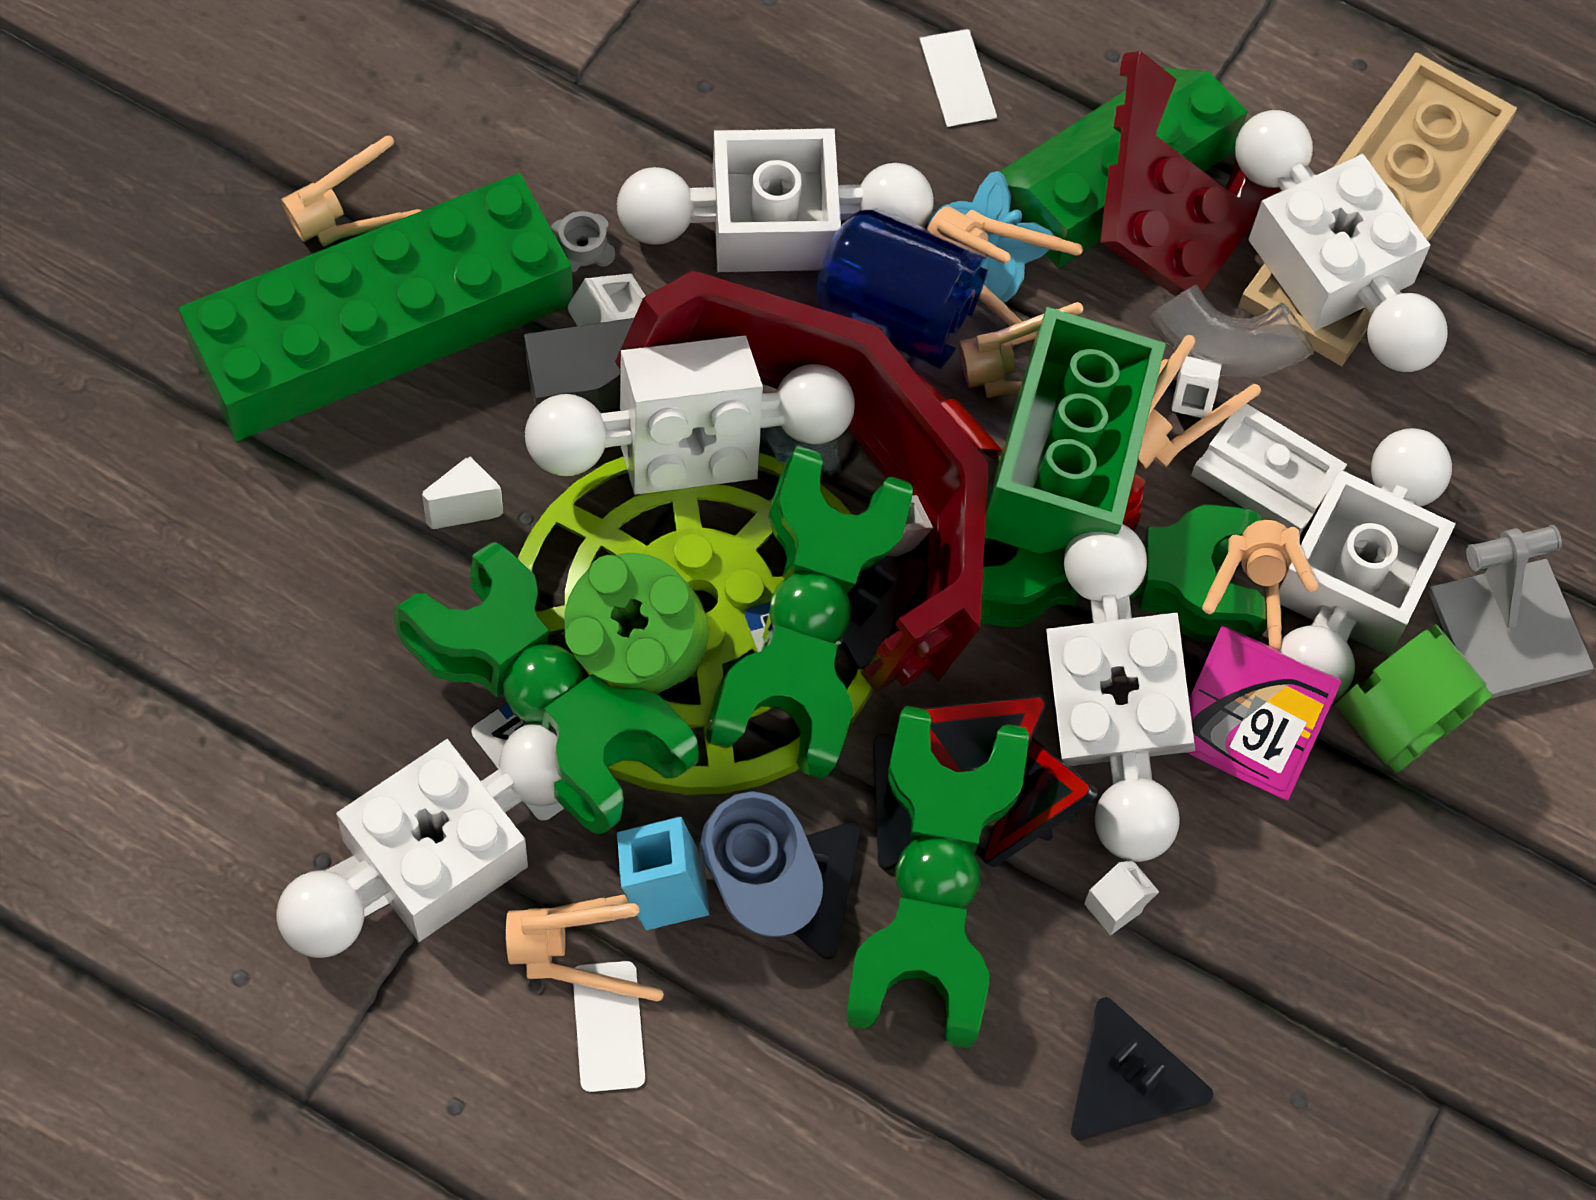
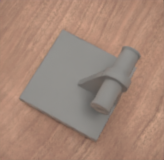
M1555 525L1524 533L1517 528L1503 531L1499 539L1468 545L1466 555L1469 566L1475 572L1488 568L1485 574L1431 586L1428 591L1445 635L1487 683L1486 687L1493 694L1492 698L1588 675L1594 670L1547 558L1527 563L1530 557L1560 551L1562 539Z

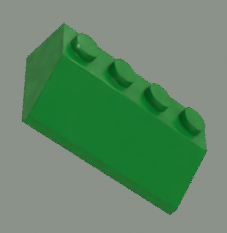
M1162 67L1177 80L1158 126L1156 136L1205 172L1235 152L1237 136L1244 125L1248 111L1209 71ZM1126 90L1000 171L1005 176L1011 193L1010 212L1019 210L1022 213L1020 223H1036L1052 231L1055 237L1080 244L1083 247V252L1101 241L1109 165L1118 163L1121 133L1113 128L1116 106L1124 105ZM1051 249L1045 253L1058 269L1078 256Z
M1046 307L1028 358L986 507L985 537L1042 554L1065 548L1073 538L1084 533L1108 532L1119 534L1166 343L1058 309Z

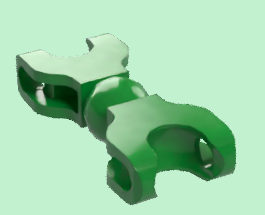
M798 445L785 462L768 514L774 536L783 546L787 557L782 577L784 580L777 585L770 600L769 615L773 629L765 637L760 652L747 655L741 659L719 681L705 737L709 744L725 749L730 748L744 734L753 711L760 707L779 708L793 717L800 730V747L797 758L799 770L806 775L823 780L836 766L853 713L850 695L845 685L838 678L834 667L838 645L835 643L843 637L850 622V600L847 593L856 584L860 571L870 569L876 563H879L901 541L911 505L913 487L907 481L888 477L884 484L873 494L866 512L860 515L841 514L827 504L820 491L821 469L823 465L821 455L816 451Z
M987 488V503H986V507H987V504H988V500H989V497H990V493H991V489H992V488ZM1201 505L1185 513L1177 523L1171 526H1148L1144 541L1141 540L1147 555L1146 573L1140 586L1129 596L1130 601L1139 596L1140 611L1157 612L1160 614L1178 612L1180 632L1194 641L1214 643L1221 626L1256 640L1267 629L1266 601L1258 590L1229 583L1221 601L1212 614H1206L1202 607L1218 574L1215 568L1222 566L1228 554L1229 538L1232 535L1242 536L1249 525L1256 521H1261L1263 518L1259 513L1245 508ZM985 537L984 546L1000 550L1010 561L1005 565L983 567L980 624L1022 627L1038 619L1046 609L1052 606L1077 604L1079 593L1070 585L1064 570L1066 547L1039 554Z
M490 543L472 555L470 571L471 588L482 601L481 605L468 610L448 609L426 593H416L394 607L393 614L397 636L406 649L431 675L452 682L471 681L482 684L495 697L504 692L505 699L515 716L528 724L542 723V727L550 730L554 728L556 730L558 740L555 748V762L557 772L562 779L554 782V797L560 805L595 834L607 832L619 823L624 802L621 786L608 770V766L623 760L641 762L659 773L662 777L669 779L684 774L697 764L699 752L696 736L687 723L659 695L635 688H613L593 674L585 679L583 669L573 654L560 646L548 645L549 629L536 616L535 611L538 598L535 575L502 545Z
M905 706L901 711L888 771V782L896 800L908 811L912 821L909 841L911 843L902 851L896 865V886L901 897L896 918L888 927L873 933L857 950L852 971L846 1020L850 1028L866 1030L873 1027L878 1021L881 1004L887 990L901 980L919 978L934 985L945 1000L946 1022L944 1034L947 1041L954 1047L970 1050L979 1034L990 978L984 959L980 952L968 941L965 933L967 909L965 908L975 898L980 885V866L974 854L979 844L981 831L987 825L1000 820L1016 804L1023 785L1029 733L1026 727L1008 724L1002 726L997 732V738L994 741L988 762L975 771L955 772L942 766L931 752L930 727L932 719L929 712L921 708Z

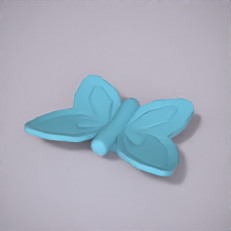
M999 171L992 172L979 186L973 202L957 201L944 205L932 213L928 220L929 226L932 218L939 210L950 206L965 215L970 210H974L993 220L1054 236L1052 231L1036 223H1020L1022 219L1021 211L1013 210L1010 212L1011 193L1005 176ZM986 232L988 234V242L1008 252L1011 259L1008 263L1004 264L985 256L980 267L981 281L1003 303H1006L1017 293L1024 280L1025 263L1041 258L1049 249Z

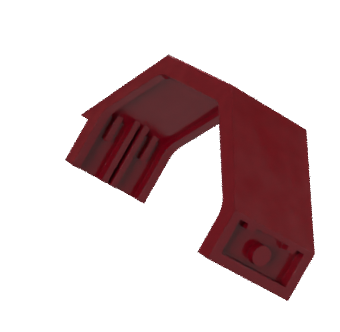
M694 270L643 297L615 360L620 370L621 350L746 335L763 385L778 389L779 384L786 375L794 369L808 364L829 366L845 377L852 388L855 399L854 415L847 430L886 478L894 477L907 481L912 485L913 495L918 496L933 526V529L925 536L924 562L927 564L929 572L924 578L923 603L898 619L895 625L899 631L881 643V646L876 650L880 658L866 666L861 671V675L876 693L895 680L902 687L906 686L922 675L927 669L939 682L980 629L989 462L878 326Z

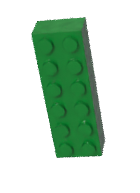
M519 172L182 305L178 309L188 345L235 442L568 307L569 302L573 298L572 266Z

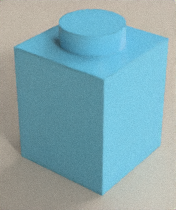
M682 817L617 832L621 888L629 902L639 906L640 911L637 916L645 931L710 915L703 858Z

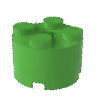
M640 553L599 557L576 582L566 604L564 616L566 644L577 660L589 672L610 687L617 689L635 688L660 694L659 692L669 689L677 683L681 684L692 676L705 655L709 639V627L703 606L697 594L683 577L669 564L656 557ZM643 615L648 621L644 630L634 628L629 633L626 629L631 620L638 621Z
M1435 624L1430 630L1426 629L1381 663L1365 681L1366 685L1360 688L1356 684L1335 704V707L1384 766L1389 765L1395 774H1398L1426 752V749L1439 738L1446 737L1474 714L1473 712L1493 697V694L1487 689V683L1439 626Z

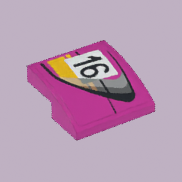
M1221 626L1189 698L1195 751L1186 753L1288 801L1342 679L1282 654V651Z

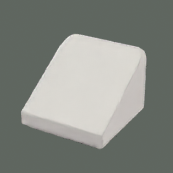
M632 274L585 278L569 302L568 311L577 326L634 318L643 297L646 295Z
M471 457L462 460L422 492L426 524L431 529L493 519L503 514L500 486Z

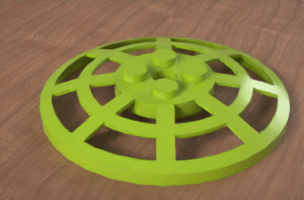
M759 452L758 470L780 478L785 462ZM623 456L605 463L582 477L549 505L528 534L518 560L532 572L533 564L541 546L555 524L585 539L578 548L569 569L565 588V605L536 612V616L549 629V635L565 631L564 616L569 595L576 582L590 568L601 548L612 555L640 553L661 559L673 567L694 591L701 590L710 593L716 599L717 604L711 611L705 613L709 627L708 645L700 665L690 676L697 677L701 705H687L666 701L690 728L704 727L705 735L715 692L719 681L724 677L723 674L727 673L747 655L758 652L745 618L746 610L750 607L770 602L777 585L784 580L783 576L772 577L766 562L757 552L773 534L768 517L772 499L768 501L757 494L733 486L711 484L640 494L613 509L603 519L573 505L582 496L608 480L628 473ZM820 484V491L830 507L841 514L852 515L840 499ZM698 500L729 503L755 513V516L735 536L720 530L702 528ZM672 503L676 531L659 537L649 545L643 544L619 529L623 524L645 511ZM642 615L638 621L631 620L626 630L629 633L634 628L644 630L648 625V621ZM770 615L763 632V641L770 632L768 631L771 624ZM877 653L870 664L880 658ZM582 665V667L585 669V671H586V672L588 673V675L590 676L592 673L589 672V671ZM858 669L855 678L847 689L853 706L849 728L873 691L872 687L861 675L863 669ZM760 707L753 711L750 718L767 712L771 708ZM705 737L708 766H693L676 778L666 779L645 764L636 761L623 760L608 766V770L613 777L646 789L683 795L725 794L762 786L799 769L797 758L800 737L788 745L760 757L735 763L733 746L726 749L709 744Z

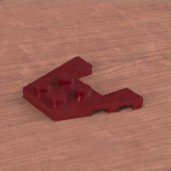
M1141 51L1124 53L1119 76L1127 77L1124 105L1116 106L1113 127L1121 133L1118 163L1109 165L1100 242L1179 300L1197 299L1254 225L1261 201L1277 194L1280 191V187H1265L1254 183L1244 175L1236 160L1226 188H1224L1157 137L1158 126L1177 79Z

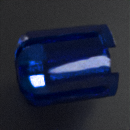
M879 208L862 209L842 224L828 246L823 259L825 268L819 272L816 284L819 309L878 326L898 351L941 369L947 364L956 350L955 347L946 344L950 334L956 335L967 315L972 317L988 274V270L982 268L981 265L989 255Z

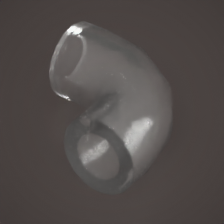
M1196 283L1146 315L1156 333L1174 351H1176L1185 336H1194L1196 340L1195 345L1187 356L1221 366L1219 377L1261 378L1297 365L1314 355L1313 347L1303 327L1284 303H1280L1267 312L1252 318H1232L1217 311L1205 298Z

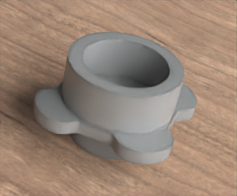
M577 211L552 224L551 229L572 266V272L577 271L580 266L597 264L604 267L613 262L615 248L607 241L608 221L602 215L587 211ZM587 241L588 244L586 246H579L577 242Z

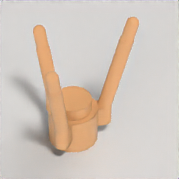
M387 135L316 183H311L281 199L289 221L303 242L317 236L321 245L326 247L341 238L364 234L422 211L421 209L336 225L335 219L343 216L344 212L332 188L389 149L394 144L392 136Z
M950 206L943 207L932 218L924 241L927 249L941 256L938 267L957 277L1009 326L1021 323L1022 321L964 267L965 263L969 265L976 263L982 254L1004 264L1010 261L1011 256L1008 252L988 242V234L986 232L1072 255H1080L1083 252V247L1078 243L993 220L974 210H970L965 215Z
M1076 302L1058 310L1079 315L1083 312V305ZM1044 314L997 332L959 340L960 359L968 388L983 385L986 398L1006 394L1018 395L1022 381L1005 380V374L1016 372L1012 346L1035 339Z
M1185 336L1170 359H1165L1161 362L1136 466L1146 470L1156 460L1162 466L1167 467L1179 451L1258 396L1261 392L1260 386L1252 384L1169 441L1167 434L1173 427L1154 407L1195 345L1196 340L1194 336Z
M1261 520L1249 525L1242 536L1232 535L1229 538L1228 554L1207 594L1202 609L1206 614H1212L1215 611L1241 561L1243 572L1254 583L1265 587L1269 646L1280 650L1282 647L1279 582L1286 576L1291 563H1293L1301 582L1308 592H1315L1318 589V583L1300 546L1299 530L1295 527L1286 528L1285 525L1277 521Z
M625 894L553 908L508 911L506 919L508 962L510 965L526 964L527 979L552 978L652 1001H661L664 997L663 991L659 988L552 963V956H564L566 927L637 916L640 911L639 906L635 903H630Z

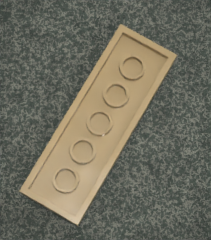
M1416 52L1335 166L1364 154L1427 241H1429L1511 123L1517 107ZM1265 263L1243 292L1238 307L1340 366L1344 365L1366 333L1372 316L1369 310L1364 307L1317 331H1313Z

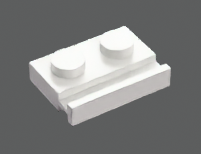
M1245 404L1228 418L1210 443L1205 454L1196 462L1191 476L1241 507L1259 513L1263 520L1277 521L1285 525L1286 528L1295 527L1301 535L1308 522L1312 520L1319 510L1338 470L1344 471L1347 464L1250 405Z

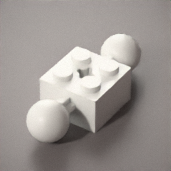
M1280 110L1264 111L1253 116L1244 124L1237 136L1235 145L1237 163L1244 175L1254 183L1265 187H1280L1282 191L1261 201L1249 242L1311 329L1317 331L1366 307L1372 315L1367 329L1368 343L1374 356L1383 365L1401 372L1418 371L1431 365L1440 356L1447 341L1448 328L1445 316L1441 309L1429 298L1415 293L1400 292V290L1414 284L1431 246L1364 154L1315 175L1308 166L1313 151L1311 135L1299 118L1291 113Z
M834 129L714 131L713 187L689 188L687 183L673 171L661 167H650L632 174L622 185L617 198V213L623 228L634 239L650 245L665 244L677 239L684 233L690 223L715 222L717 272L837 270L841 220H862L864 225L875 235L889 240H902L918 233L928 222L933 210V193L929 182L921 172L907 164H884L872 170L864 178L861 185H838Z
M746 335L621 350L620 411L600 413L591 402L582 397L570 394L552 396L538 404L530 414L525 427V442L527 450L535 463L545 471L558 476H573L583 473L596 464L605 448L621 446L634 495L758 479L760 428L781 426L790 437L799 442L812 445L824 444L836 439L847 429L854 415L855 399L852 388L845 377L837 370L821 364H808L798 367L785 376L776 392L762 393L763 386Z
M1414 428L1399 430L1387 436L1378 445L1371 462V475L1375 485L1343 470H1338L1300 545L1314 573L1318 589L1311 593L1305 589L1293 563H1291L1279 589L1280 605L1314 620L1312 626L1297 628L1283 637L1282 647L1279 651H1282V654L1342 679L1333 702L1345 694L1354 677L1355 662L1353 653L1347 644L1348 639L1351 638L1390 657L1455 526V523L1421 508V506L1430 504L1442 495L1450 482L1452 474V461L1448 449L1438 437L1428 431Z
M1122 524L1119 534L1108 532L1084 533L1073 538L1065 549L1064 570L1066 577L1077 593L1090 600L1093 623L1046 629L1062 760L1068 766L1110 762L1113 785L1104 792L1097 804L1095 812L1096 831L1102 844L1112 854L1124 860L1141 862L1158 857L1171 846L1178 833L1180 821L1179 810L1172 795L1166 788L1152 780L1149 757L1195 751L1178 612L1132 618L1129 596L1143 581L1147 568V555L1138 535L1132 529ZM1119 676H1126L1131 684H1139V690L1129 692L1128 703L1124 705H1117L1112 694H1104L1105 688L1112 686L1114 678Z
M530 723L517 729L507 739L502 748L499 762L500 769L482 781L478 779L454 746L446 739L338 811L336 816L343 842L359 864L342 876L330 871L308 872L294 879L285 888L278 902L276 916L279 931L287 944L297 952L314 958L330 957L341 953L358 937L364 922V909L382 896L387 899L417 941L420 942L528 868L525 838L505 812L520 802L534 806H549L559 803L554 797V782L562 779L557 772L555 762V748L558 740L556 730L554 728L547 730L542 727V723ZM441 836L444 837V840L435 844L429 837Z

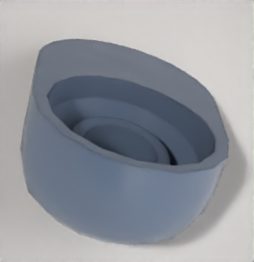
M755 791L735 794L718 805L703 826L700 847L703 862L714 877L731 916L746 930L764 937H783L803 928L810 922L820 906L823 895V881L804 830L790 807L772 795Z

